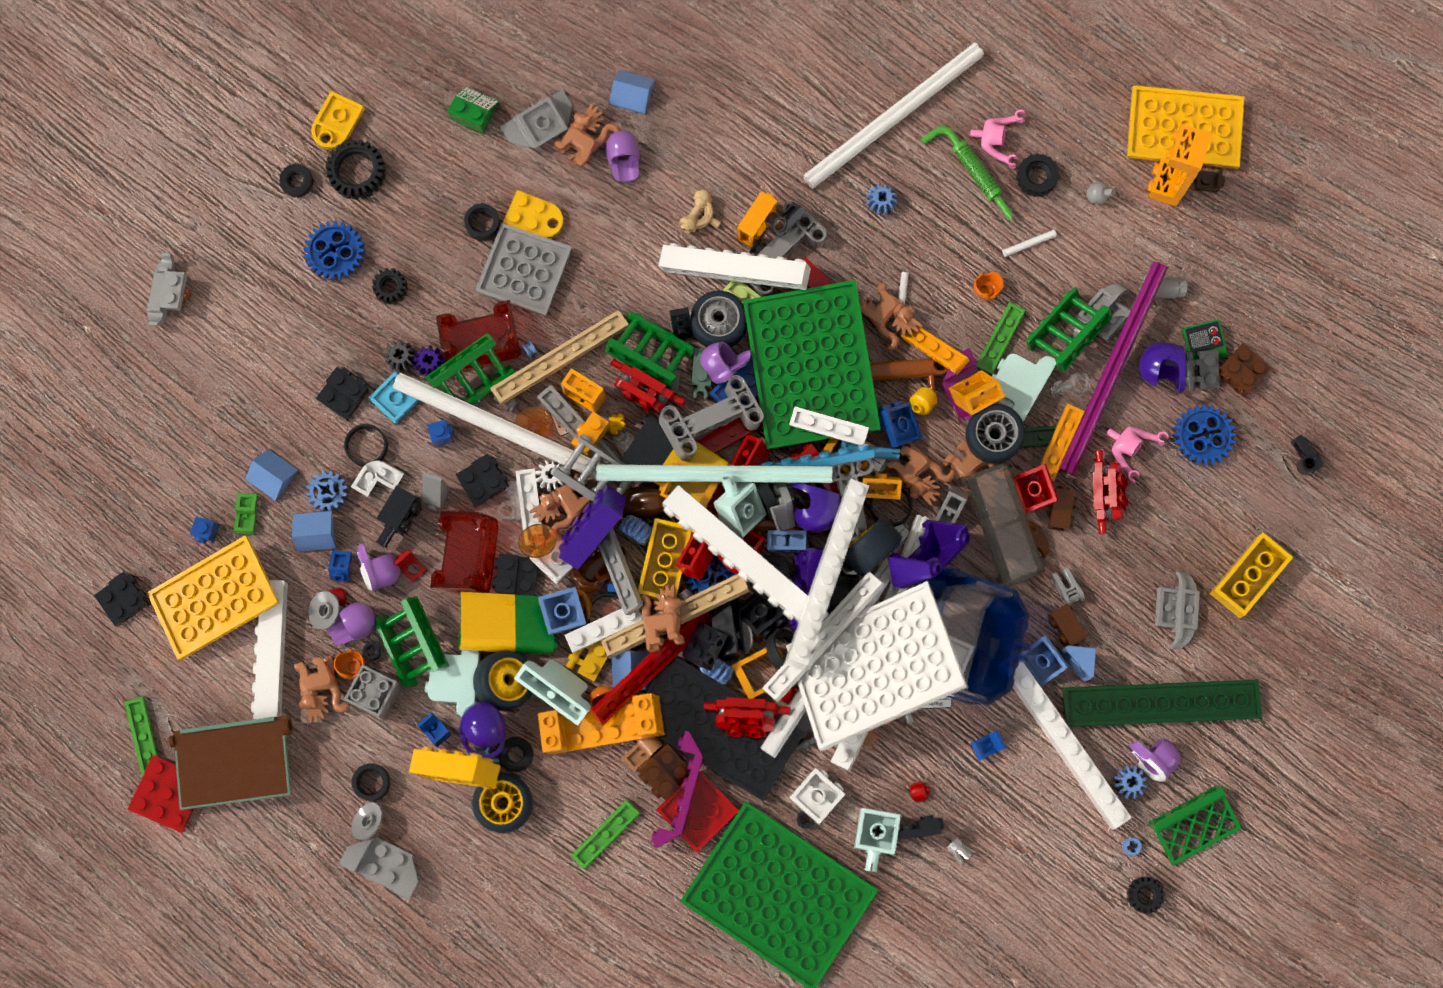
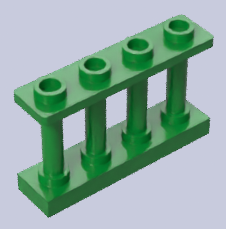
M1073 287L1071 291L1064 295L1063 300L1053 307L1048 317L1040 322L1039 327L1034 332H1031L1026 340L1030 351H1033L1038 346L1054 356L1058 370L1063 373L1112 319L1111 310L1107 306L1103 305L1100 310H1096L1081 301L1076 287ZM1075 305L1093 318L1084 324L1067 312ZM1061 318L1080 330L1076 337L1072 338L1055 327ZM1050 332L1066 342L1068 346L1063 351H1059L1043 341V339Z
M630 311L627 317L629 326L619 340L609 339L605 352L628 366L637 368L666 385L668 389H671L676 378L673 372L684 356L689 359L693 357L695 348L689 342L677 338L672 332H667L660 328L658 324L646 320L641 314ZM637 328L646 334L637 347L632 350L624 344ZM651 338H654L662 344L652 358L647 359L641 353ZM670 347L678 353L668 368L664 369L657 365V362L667 348Z
M487 333L425 378L433 388L440 387L444 393L455 397L446 384V380L451 376H456L467 392V395L460 400L473 405L479 403L482 397L488 393H492L490 389L492 386L516 372L510 365L503 366L493 351V347L497 344ZM482 354H487L498 370V373L491 378L487 376L477 361L478 357ZM467 365L473 367L483 382L475 389L472 388L461 372Z
M418 596L402 600L403 610L390 618L387 615L375 617L376 629L383 640L384 647L387 649L391 662L398 673L399 680L405 689L418 685L416 677L429 669L432 672H436L449 667ZM407 616L411 627L396 636L392 625ZM415 634L419 645L404 653L400 642ZM423 651L427 662L412 670L408 660Z

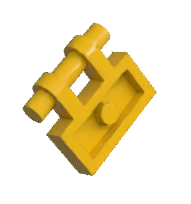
M601 641L585 648L589 652L584 660L579 658L583 649L570 654L567 658L569 661L565 667L572 670L575 664H578L580 668L577 673L595 682L608 659Z

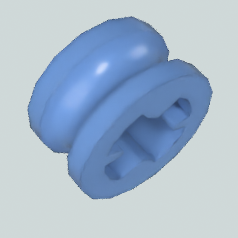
M528 340L527 344H521L530 359L532 355H538L530 340Z
M1127 838L1123 841L1122 849L1126 854L1135 856L1140 853L1142 845L1136 838ZM1130 841H1133V844L1137 845V847L1134 848V852H1131L1130 849H1127V846L1130 845Z

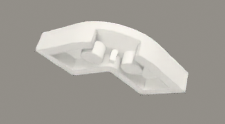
M372 461L361 469L351 488L368 497L376 482L379 481L394 490L404 473L384 461Z

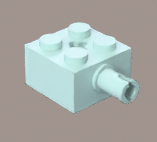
M725 474L721 477V482L726 492L714 502V506L720 521L738 537L743 538L766 516V512L755 484L734 482L732 474Z
M860 808L854 848L868 852L866 871H870L872 863V872H877L879 855L882 853L895 855L901 815ZM876 826H879V830L882 831V834H879L878 837H875V833L872 832V829H875Z

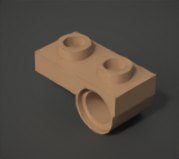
M656 737L640 739L622 759L636 773L638 771L637 768L663 745Z

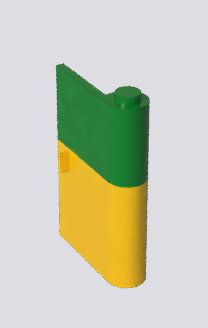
M460 592L459 650L513 651L516 653L552 655L553 651L557 650V639H554V634L548 635L538 600L540 596Z

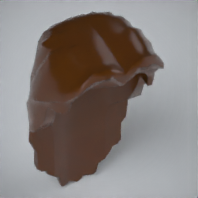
M647 484L626 489L623 493L626 501L622 518H625L627 515H634L638 518H658L666 515L663 511V502L666 499L660 496V486Z
M621 547L623 555L625 556L626 551L624 550V547ZM601 551L593 556H589L578 570L573 567L571 574L576 585L587 594L604 587L611 580Z

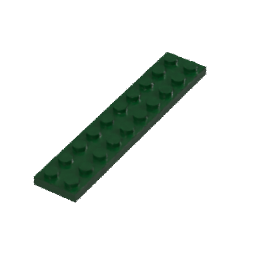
M1259 679L1062 688L1064 719L1068 727L1262 719Z

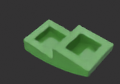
M238 493L233 530L235 534L254 535L257 494Z

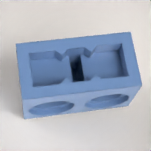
M768 530L767 550L770 553H798L809 548V533L807 531L783 530L778 532V530Z

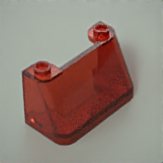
M510 300L495 304L493 307L494 314L457 322L453 314L437 315L440 346L445 362L487 333L497 344L493 347V351L501 362L517 359L521 355V348ZM482 354L477 359L481 367L493 364L487 354ZM467 365L462 369V371L473 369V367L471 365Z
M440 511L438 525L441 531L446 533L442 570H435L430 578V587L461 592L488 593L492 586L499 531L497 519L481 512Z

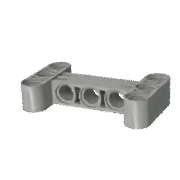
M787 201L783 205V212L795 201ZM805 212L802 218L795 222L785 235L780 238L776 236L759 254L767 255L774 259L776 257L786 258L804 239L813 247L823 246L827 233L824 227L808 212ZM806 221L809 223V226L802 227L800 222ZM820 234L823 238L817 240L813 235ZM746 283L761 297L773 295L774 286H769L770 290L762 291L760 287L763 285Z
M734 375L729 379L725 387L728 398L685 418L681 417L679 411L674 406L669 405L663 408L659 416V423L680 460L690 461L697 450L694 438L735 419L740 418L748 430L753 431L760 426L764 418L763 412L741 376ZM735 384L739 389H734L731 385ZM740 401H746L748 405H743ZM664 415H671L673 419L669 420ZM750 417H755L757 422L752 421ZM673 431L681 432L682 436L675 435ZM683 447H688L691 450V452H685L683 450Z
M871 459L830 465L832 466V482L837 483L838 494H840L841 499L850 479L858 481L857 477L872 472L874 464ZM866 460L868 462L867 467L860 469V462ZM843 465H849V470L846 473L840 472V468ZM863 506L850 543L867 529Z

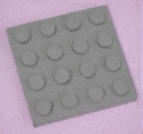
M501 223L475 292L547 317L570 257L572 246Z

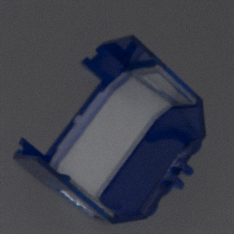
M954 568L943 569L936 577L926 581L931 586L948 635L974 646L963 673L967 688L944 698L970 705H990L1011 691L1019 662L1027 663L1028 661L1027 657L1020 655V651H1030L1031 648L1030 645L1024 644L1023 641L1025 631L1029 625V614L1017 590Z

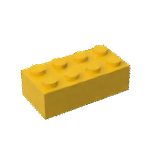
M655 518L638 587L639 595H646L652 600L659 601L655 595L660 596V588L665 592L666 585L671 589L672 584H674L675 598L677 599L683 573L678 569L676 563L693 533L689 528L685 530L678 523Z
M1262 532L1256 536L1209 594L1240 619L1248 613L1292 560L1293 556Z
M423 747L422 750L414 749L409 773L434 781L490 789L496 788L500 765L494 764L493 759L484 758L482 755L470 753L469 756L458 751H454V753L443 749L434 751L435 749Z

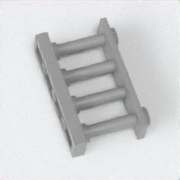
M576 434L575 438L579 441V444L564 466L560 468L554 466L551 474L594 502L596 493L600 489L603 490L609 482L599 481L597 486L592 489L586 486V480L602 457L611 462V465L624 464L591 443L592 439L585 434H582V436ZM587 446L596 453L580 477L577 476L575 479L569 475L571 473L570 469ZM622 481L616 491L623 495L632 481Z

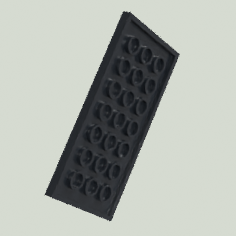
M677 657L656 675L645 693H652L660 698L665 735L657 736L659 739L680 751L681 747L678 746L680 735H684L685 731L689 732L704 757L702 765L763 802L804 733L794 728L775 758L760 749L770 732H767L766 737L752 738L750 736L732 737L727 735L726 729H720L716 726V716L718 713L713 710H704V702L716 703L717 699L727 700V697H744ZM682 752L691 758L695 757L693 754Z

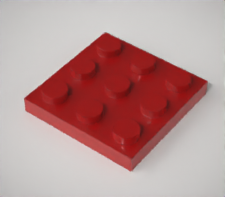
M152 755L127 810L183 833L194 808L180 810L176 764Z
M701 771L699 772L683 833L680 835L696 853L739 812ZM683 783L656 809L670 826H672L674 816H678L680 811L677 808L679 797H683L685 789H682Z

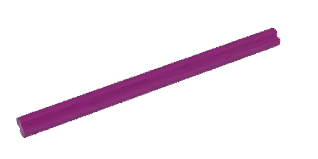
M1156 261L1152 263L1059 470L1070 475L1075 474L1168 270L1166 265Z

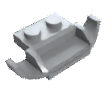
M171 253L161 254L162 260L153 272V282L147 307V314L150 319L148 325H162L166 319L167 310L181 311L187 274L175 272V261Z
M1113 284L1104 289L1101 288L1088 303L1089 306L1096 310H1100L1103 305L1111 310L1112 319L1098 334L1107 342L1125 324L1130 313L1129 309L1119 303L1120 298L1129 292L1127 288L1120 284ZM1082 310L1078 314L1077 319L1086 324L1093 317ZM1076 327L1074 328V337L1080 332Z
M1176 572L1179 578V586H1175V589L1157 588L1155 626L1172 628V633H1176V636L1171 644V648L1181 649L1192 639L1198 627L1200 591H1197L1196 584L1188 573Z

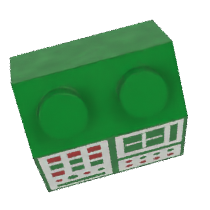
M465 87L455 95L447 113L450 120L484 134L499 105V101Z

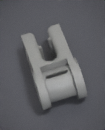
M1068 567L1062 570V574L1069 588L1065 587L1058 573L1051 575V579L1064 605L1067 603L1070 607L1072 603L1085 599L1082 589L1075 581Z

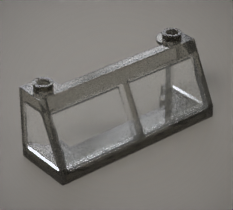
M1007 462L960 477L963 487L966 486L968 490L970 489L967 493L971 497L995 565L994 571L999 572L997 574L998 577H995L998 587L1005 588L1046 572L1044 568L1046 567L1045 559L1039 554L1012 477L1014 475L1013 468Z

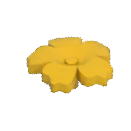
M612 414L609 417L610 428L608 431L614 436L618 435V430L622 431V429L626 428V423L623 422L625 420L624 414Z

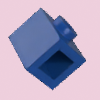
M445 419L427 425L431 441L435 447L453 442L452 435L455 434L452 424H448Z
M196 516L190 535L195 538L194 541L202 544H206V542L214 543L220 525L214 521Z

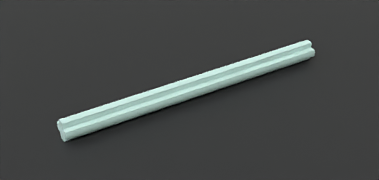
M597 465L596 477L597 481L721 482L723 475L732 474L734 482L832 483V466Z

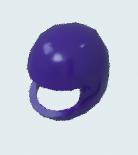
M1158 342L1148 346L1139 362L1142 379L1154 387L1157 386L1159 379H1168L1174 383L1177 394H1182L1185 388L1186 377L1184 347L1168 342Z
M792 483L791 487L808 493L811 499V505L808 509L793 510L794 519L799 528L814 533L827 531L832 528L841 502L840 494L802 483Z
M485 701L473 703L467 707L460 720V738L464 748L469 754H478L489 759L494 758L502 751L505 744L506 724L502 713L496 706ZM468 741L484 748L495 746L499 742L501 744L493 753L483 755L471 749Z

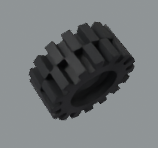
M385 268L384 272L380 270V274H376L374 276L376 279L372 280V289L382 303L386 304L387 302L389 305H392V302L397 304L398 300L402 301L403 296L407 295V281L398 270L396 271L393 268L391 270ZM388 280H394L397 283V288L392 293H387L383 290V285Z
M1151 877L1134 879L1132 884H1129V889L1126 892L1128 894L1127 901L1130 902L1129 905L1140 913L1156 912L1165 901L1163 899V896H1165L1163 886H1160V882ZM1143 887L1151 889L1153 893V898L1149 903H1143L1138 897V893Z

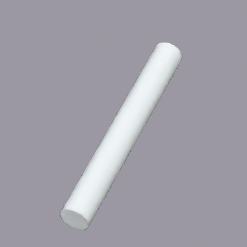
M1051 230L1002 250L1004 257L1056 237V232Z
M901 272L898 300L904 302V304L908 272Z

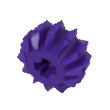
M429 345L428 350L424 346L421 347L423 352L416 351L418 357L413 358V362L416 363L414 368L419 370L421 376L424 374L427 376L445 363L442 360L445 357L444 354L440 353L439 348L433 350L432 345ZM428 359H431V361H432L431 364H428V362H427Z

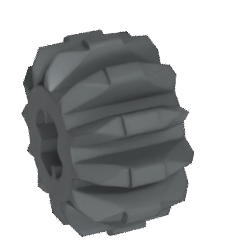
M400 340L397 345L393 341V347H386L389 352L384 353V357L387 358L385 363L390 365L389 368L391 370L396 368L399 373L402 368L408 371V365L414 366L411 360L417 358L414 355L416 351L414 348H410L411 344L409 342L404 345L403 340ZM400 353L402 354L401 359H399L398 354Z

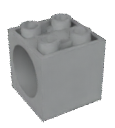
M361 665L344 700L386 720L403 685Z

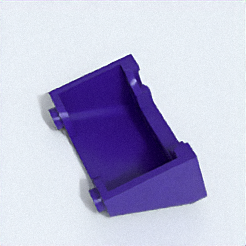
M926 520L922 524V527L925 528L924 536H919L920 546L908 558L901 557L899 553L893 552L888 556L893 586L904 589L936 577L969 544L970 534L968 533L967 525Z

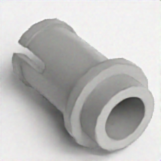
M514 398L502 406L506 408L507 412H514L519 403Z

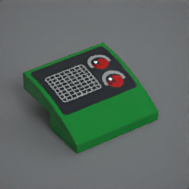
M1219 319L1182 328L1181 332L1186 345L1185 352H1193V359H1198L1197 351L1218 350V360L1227 358L1225 340Z

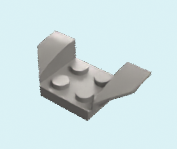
M561 90L519 113L512 120L501 125L500 128L509 143L537 148L568 129L572 103L564 90Z
M766 482L778 503V506L770 507V512L778 532L795 527L792 499L785 482Z
M378 837L348 846L338 864L393 890L394 893L408 900L418 884L413 854Z

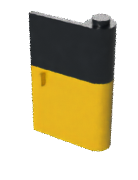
M653 413L650 416L646 414L641 422L643 426L620 460L626 465H672V463L676 464L677 461L686 465H729L728 461L695 441L697 450L690 461L680 460L659 423V417ZM673 431L675 435L682 436L681 432ZM683 447V450L685 452H691V450L688 447ZM653 481V482L656 483L657 485L661 486V484H662L663 481ZM674 482L669 493H672L679 485L700 503L709 483Z

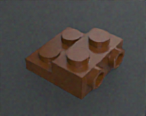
M1242 343L1219 368V377L1224 382H1229L1238 394L1246 396L1268 373L1271 367Z
M667 742L637 768L641 773L638 777L645 784L649 782L653 786L651 789L653 794L658 799L662 797L664 800L679 788L678 785L684 781L685 777L690 775L691 771L688 770V766Z

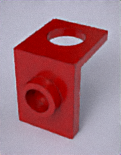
M409 549L400 553L396 558L397 560L394 561L412 582H415L427 571ZM411 564L419 566V572L415 575H411L408 572Z

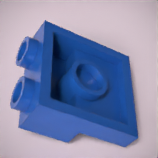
M902 401L892 403V408L890 404L879 408L880 412H878L881 431H887L892 448L922 438L910 402L903 404Z

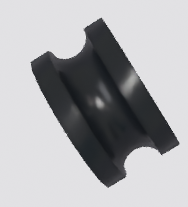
M758 239L751 247L749 253H754L757 256L767 244H762L761 240Z
M369 642L363 647V655L368 660H377L381 655V648L376 643ZM371 646H374V649L377 651L376 654L373 653V656H370L367 652L368 648L371 649Z
M802 811L797 816V824L805 829L810 828L814 824V820L811 818V823L803 825L800 817L805 816L806 813Z

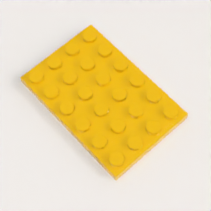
M1133 85L1127 158L1160 161L1161 158L1166 159L1169 147L1173 148L1174 141H1171L1173 133L1183 124L1212 133L1202 166L1238 169L1240 167L1244 96Z
M246 535L147 592L177 660L180 661L280 604L256 551Z

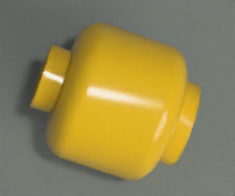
M921 387L911 396L909 402L915 413L927 415L936 407L938 398L934 390Z

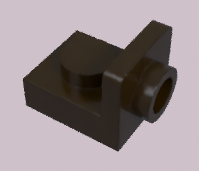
M1218 169L1217 172L1200 170L1196 176L1195 190L1217 193L1225 183V176L1222 175L1223 169Z

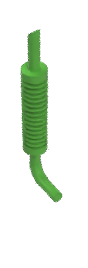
M946 126L934 128V130L920 139L923 145H925L940 134L948 136L955 145L952 151L959 157L958 159L961 160L960 162L963 163L965 169L974 178L973 180L976 181V184H978L990 202L995 200L1011 222L1012 211L1000 196L1003 193L1002 189L996 184L997 182L994 181V178H992L966 140L960 141L954 131Z

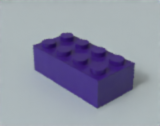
M608 485L596 493L595 501L592 504H587L583 510L584 514L582 517L578 516L572 524L573 528L570 531L566 530L561 538L563 541L559 546L560 553L558 558L577 570L622 517L626 497Z
M808 548L796 553L793 558L795 571L792 576V583L807 596L824 550ZM794 618L792 620L789 619L791 630H796L798 622Z

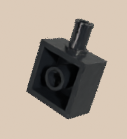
M396 485L376 518L385 527L376 543L387 548L394 534L403 536L404 533L409 532L412 526V519L414 516L417 517L422 509V503L415 495Z

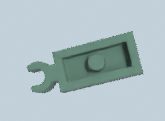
M695 348L692 387H697L693 392L694 400H697L698 393H703L704 400H707L708 393L705 387L711 388V377L700 364V357L704 350L701 348Z

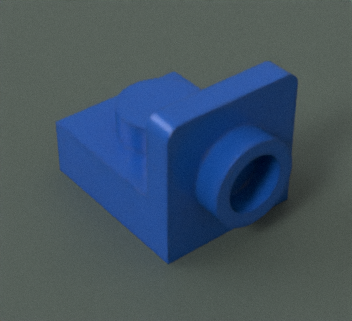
M332 550L328 568L331 580L337 582L350 581L351 551Z

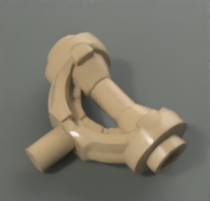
M702 189L695 192V206L688 216L682 217L679 221L682 231L690 234V232H695L696 229L706 227L708 223L716 228L719 227L721 222L712 217L714 214L711 204L713 199L708 191ZM704 208V216L697 220L699 212Z

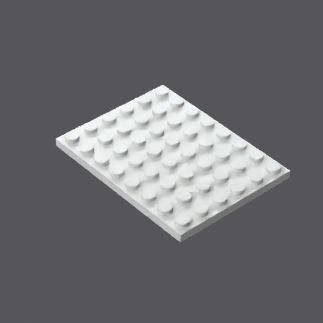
M927 581L861 611L797 681L818 748L821 751L967 688L931 586ZM791 644L786 645L788 652Z

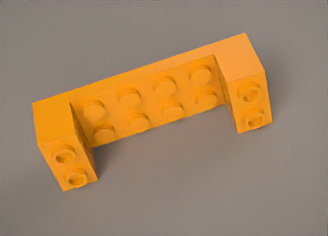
M1181 124L1178 130L1174 131L1171 141H1174L1173 148L1169 147L1166 159L1161 158L1160 162L1155 163L1152 174L1155 175L1154 179L1149 181L1147 191H1150L1148 198L1173 206L1178 205L1202 168L1212 133ZM1164 175H1165V178H1164V179H1165V183H1164V185L1162 186V184H1163V182H1162L1163 179H1162V178H1163Z
M652 693L632 696L633 700L626 703L603 726L596 721L590 710L578 726L557 710L538 713L543 753L554 755L663 736L665 734L660 698Z

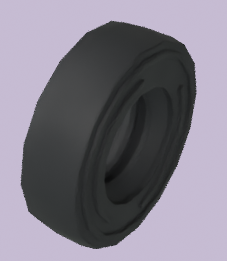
M291 164L282 170L279 183L285 194L299 198L310 192L313 187V177L307 167L301 164ZM295 174L303 177V183L298 187H293L289 183L291 176Z
M511 737L505 740L504 747L498 754V759H500L501 765L506 770L521 772L531 764L533 749L526 739ZM513 747H519L523 751V758L518 762H513L508 757L509 750Z

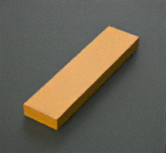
M916 326L918 332L911 328L912 336L907 330L905 336L901 335L904 341L957 375L970 361L968 357L919 326Z
M1068 403L1063 410L1039 466L1047 465L1052 481L1057 476L1085 413L1084 410Z

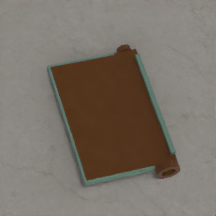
M290 715L173 731V735L169 736L170 747H175L180 810L292 795L286 735H292L293 732Z

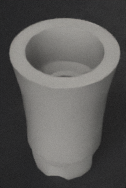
M1164 277L1154 299L1185 297L1187 293L1186 280L1177 279L1176 277Z

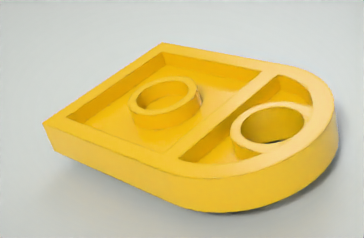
M331 91L312 124L311 134L315 143L325 150H336L335 146L338 144L340 147L343 146L342 142L347 141L365 110L364 106ZM329 135L331 140L328 143H322L321 139L323 136Z
M517 190L503 223L552 239L562 230L563 216L556 205ZM551 220H556L558 222V226L556 228H550L548 227V223Z

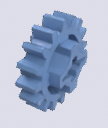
M322 471V476L316 473L315 480L309 479L312 485L306 486L310 490V492L306 493V496L311 497L308 502L314 504L313 507L316 510L319 507L321 511H325L326 508L330 511L333 510V507L339 510L338 504H345L342 500L343 497L348 498L344 491L349 490V488L343 486L346 481L344 479L340 480V474L334 476L333 471H330L329 475ZM337 485H339V495L337 494V491H336V489H337V487H338ZM316 488L318 489V495H317V496H315V490H316ZM322 488L330 490L333 495L325 493Z

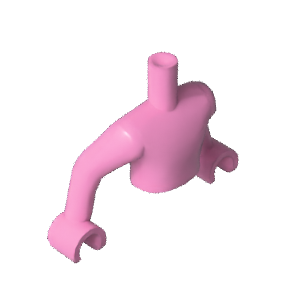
M1018 110L1015 116L987 119L983 130L971 129L970 137L981 138V147L993 158L1007 163L1011 169H1015L1017 165L1010 162L1013 160L1017 161V156H1006L995 150L992 146L1004 144L1006 126L1002 125L1014 122L1023 124L1025 120L1019 118V116H1025L1026 113L1024 110Z
M1128 426L1121 434L1111 428L1107 432L1108 436L1116 440L1112 447V453L1117 463L1121 464L1122 470L1128 475L1131 484L1136 483L1131 477L1137 476L1140 478V474L1129 467L1122 453L1134 457L1143 444V440L1140 438L1157 441L1161 446L1165 443L1160 438L1165 437L1169 439L1166 432H1159L1157 435L1132 426Z

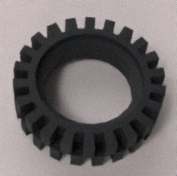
M350 139L351 143L344 141L342 142L343 146L340 147L339 144L335 146L336 151L332 149L330 152L332 156L327 158L326 174L335 191H338L341 196L345 195L348 199L353 197L354 200H358V197L365 199V195L369 194V196H372V191L375 190L377 192L379 190L378 186L383 185L382 179L386 177L385 162L374 145L371 146L369 142L366 141L364 143L360 139H358V142ZM354 154L368 157L373 165L371 176L365 182L357 185L344 182L339 174L341 163L347 157Z

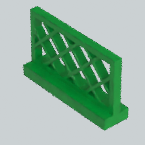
M1216 785L1148 822L1160 841L1171 865L1174 866L1242 829L1225 797L1226 793L1223 787ZM1219 800L1224 804L1222 814L1213 811L1214 804ZM1201 810L1208 812L1205 823L1196 820L1197 813ZM1212 813L1221 816L1218 827L1209 824ZM1225 817L1230 818L1234 824V827L1229 830L1222 829ZM1184 819L1191 821L1188 832L1179 830L1180 822ZM1195 822L1204 825L1201 836L1192 834ZM1208 827L1217 829L1215 837L1212 839L1204 838ZM1166 829L1174 830L1171 841L1164 840L1161 832ZM1177 832L1187 834L1184 846L1174 843ZM1190 836L1200 838L1198 846L1194 849L1187 847ZM1173 845L1183 848L1181 856L1175 859L1171 854Z

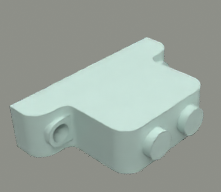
M1010 354L1006 360L1002 358L997 367L999 369L997 375H992L993 378L999 381L1005 395L999 402L1014 409L1020 415L1023 422L1056 366L1055 359L1045 356L1039 359L1037 364H1034L1017 354Z
M462 650L461 655L444 654L449 667L436 672H432L431 669L427 671V674H430L429 681H426L425 693H428L429 698L439 703L457 704L456 714L462 717L467 707L477 703V696L473 687V676L476 667L480 663L481 651Z
M549 660L543 667L538 666L532 661H526L514 678L577 726L591 708L590 704L581 697L588 687L587 684L555 660Z

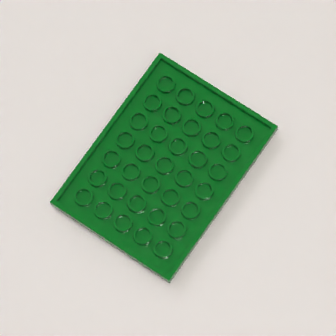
M856 280L743 300L759 403L764 415L762 422L767 450L834 439L790 426L794 407L869 427L868 433L881 430Z
M745 801L680 902L804 987L816 988L878 890Z

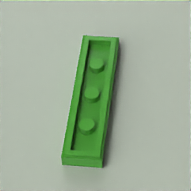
M1011 302L1008 303L975 366L976 369L992 376L1026 312L1025 309Z
M139 697L124 703L143 777L152 755L159 757L145 697Z
M626 800L571 857L585 870L641 813Z

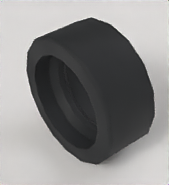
M481 203L470 207L465 213L464 225L470 237L478 241H488L497 235L501 224L495 208ZM485 212L493 218V226L490 230L480 233L473 229L471 221L476 214Z
M374 763L360 766L352 777L354 793L366 801L382 799L388 793L391 786V778L388 772L382 766ZM376 771L381 775L383 784L378 792L367 794L361 789L360 779L365 772Z

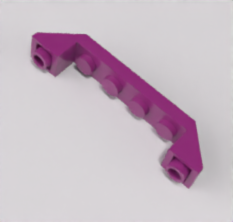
M685 731L684 735H680L678 746L681 747L680 751L693 754L695 757L690 758L688 770H691L689 778L685 777L682 789H685L683 797H679L677 808L680 811L678 816L673 818L671 827L674 828V832L662 828L653 831L651 842L654 843V848H659L682 835L704 757L692 735Z

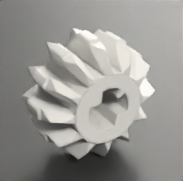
M545 460V467L539 464V468L542 471L538 470L535 472L536 475L540 476L536 478V481L541 483L540 487L542 489L547 486L548 492L551 491L552 487L556 491L558 484L561 487L565 484L554 476L552 479H549L548 475H551L554 466L560 468L563 465L557 464L553 460L552 464H549V461Z

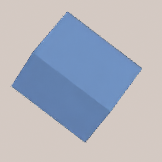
M619 70L613 80L609 105L645 115L655 80Z
M267 449L252 460L245 480L277 501L299 470Z
M332 510L293 514L292 539L297 552L337 548Z
M576 587L538 597L548 635L567 633L586 625Z
M1046 635L1019 654V657L1041 687L1069 667Z
M1067 646L1059 652L1083 682L1088 681L1094 676L1096 648Z
M625 651L613 657V688L644 660L650 652ZM652 680L648 684H646L639 692L647 691L652 683Z

